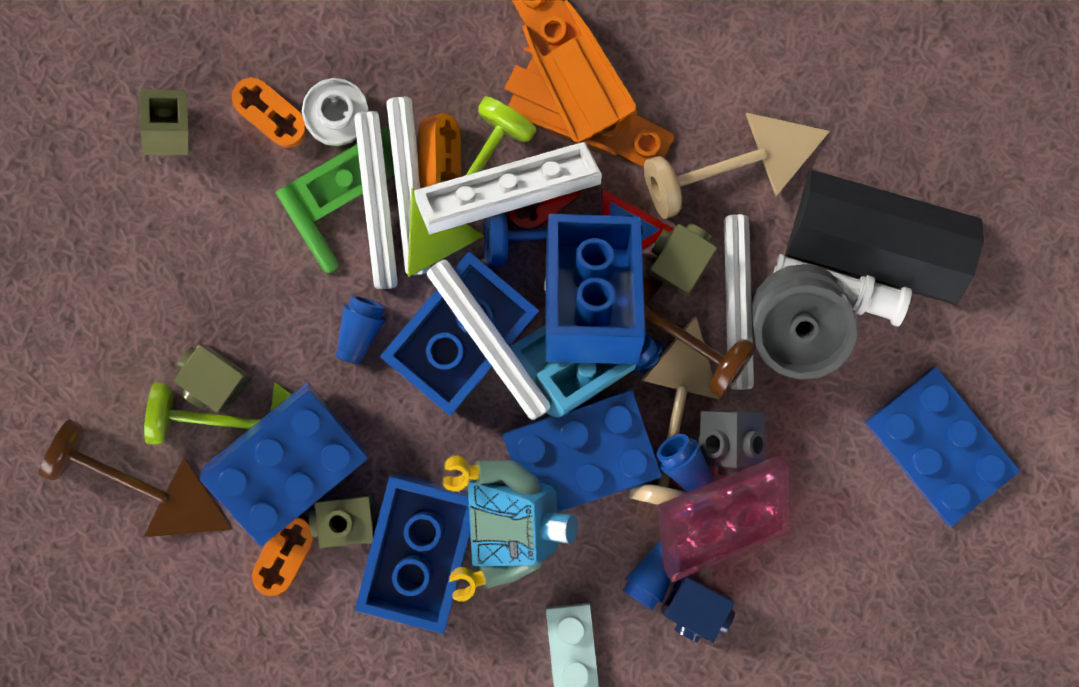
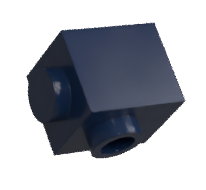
M684 571L679 575L661 609L665 618L677 623L675 631L696 643L699 642L701 637L714 643L718 633L724 635L728 631L735 617V611L732 610L735 603L728 595Z

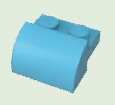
M546 325L510 346L513 353L549 401L550 408L546 413L555 418H560L633 371L637 365L546 362Z

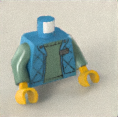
M458 455L451 456L446 460V470L456 469L460 470L463 474L459 477H445L443 479L444 487L454 492L460 491L468 485L472 566H480V571L475 573L466 567H458L450 574L449 582L465 579L470 583L467 588L454 591L453 599L457 601L470 599L474 595L475 587L484 585L488 589L517 581L538 570L542 566L544 559L557 551L558 542L570 544L575 540L578 532L576 516L557 513V498L554 488L540 483L535 475L514 460H477L475 465H469L465 458Z

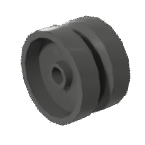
M809 264L786 266L770 274L757 288L752 303L755 345L763 361L777 373L798 380L820 378L837 370L850 357L857 340L855 313L843 284L828 270Z

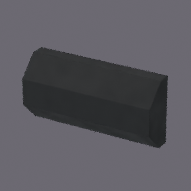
M811 169L808 172L785 256L857 277H867L869 275L875 278V282L899 289L908 287L911 288L913 293L951 304H958L976 272L984 243L982 218Z

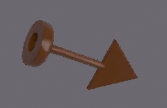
M643 279L644 318L718 365L711 378L709 387L712 393L722 399L745 369L756 349V345L746 339H741L723 356L646 306L663 282Z
M71 419L63 424L54 437L39 468L40 476L48 480H56L64 474L71 462H74L159 501L160 504L142 538L232 529L185 457H183L166 492L78 452L84 436V429L81 424Z

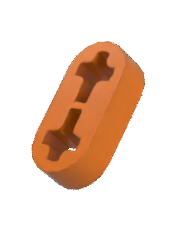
M252 77L242 79L235 85L231 98L234 108L275 144L282 148H294L304 142L308 129L306 128L303 115L269 85L258 78ZM259 89L263 90L259 97L269 106L264 113L254 105L249 106L247 109L244 108L247 100L243 95L247 90L253 93ZM276 113L286 121L291 120L293 117L296 118L293 126L297 132L294 136L291 137L289 134H284L281 138L277 136L281 129L271 120Z
M448 113L426 116L419 124L418 161L421 188L462 177L460 128L455 118Z
M299 515L267 542L252 572V582L261 594L278 596L285 592L294 582L316 538L311 535L308 518ZM298 524L303 528L301 536L306 538L305 544L302 542L296 543L290 553L283 550L289 539V536L283 533L284 529H292ZM278 558H281L285 562L279 574L285 578L284 583L277 581L270 586L266 583L268 575L262 572L263 568L270 569L276 564Z

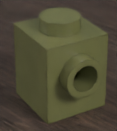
M139 89L142 155H189L187 90Z
M689 223L686 228L678 224L672 233L664 229L650 251L657 255L647 273L684 296L689 294L717 249L716 246L709 242L712 236L692 223Z
M199 344L196 349L194 347L189 348L180 358L176 365V369L180 372L173 382L183 388L180 395L192 405L200 409L208 406L216 413L227 412L252 375L210 345Z
M374 493L323 498L315 502V510H310L309 526L312 537H318L319 548L372 543L377 526Z

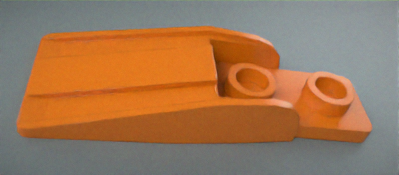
M512 0L525 23L522 25L533 58L575 143L578 144L636 111L635 102L597 40L567 0L564 2L563 0Z
M530 47L524 48L525 51L532 54ZM532 57L527 69L516 65L504 87L505 90L514 94L508 106L529 120L535 127L574 142L534 58ZM636 109L633 114L583 142H586L590 149L614 157L618 155L644 168V163L647 159L658 156L665 158L674 140V134L638 116Z

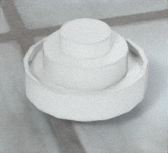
M337 78L322 80L310 88L303 100L302 115L308 131L318 141L331 146H342L357 139L355 114L369 111L366 98L360 89L347 80Z

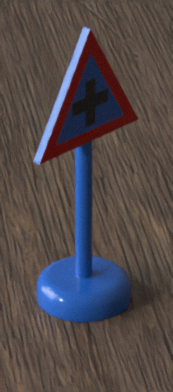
M601 188V216L641 217L642 250L657 241L664 229L669 232L674 230L668 224ZM505 213L484 218V251L488 268H499L506 264L509 242L547 240V229L508 231Z

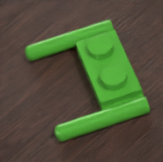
M389 126L381 130L386 180L394 175ZM357 144L275 192L325 273L335 272L339 267V262L314 222L363 194Z

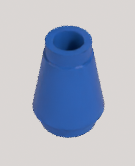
M351 296L349 304L343 305L338 349L335 355L337 358L348 363L361 364L363 357L386 320L383 317L385 306L365 297Z
M677 434L662 443L657 451L660 469L692 495L695 500L702 501L709 498L715 492L717 484L713 479L698 442L695 439L688 438L685 434Z
M659 540L657 545L624 578L628 582L622 591L643 606L653 610L658 602L663 603L682 554L667 543Z

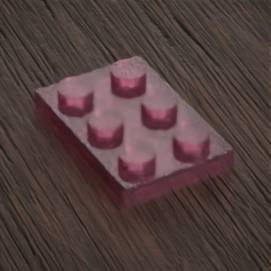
M780 456L657 505L664 572L670 580L675 582L790 533L789 466Z

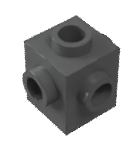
M701 411L699 447L707 465L718 467V475L744 476L745 467L764 466V452L766 449L764 412Z

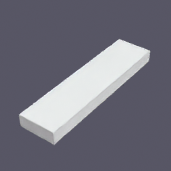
M581 142L417 189L414 192L416 203L429 234H433L600 185L602 174L586 142Z

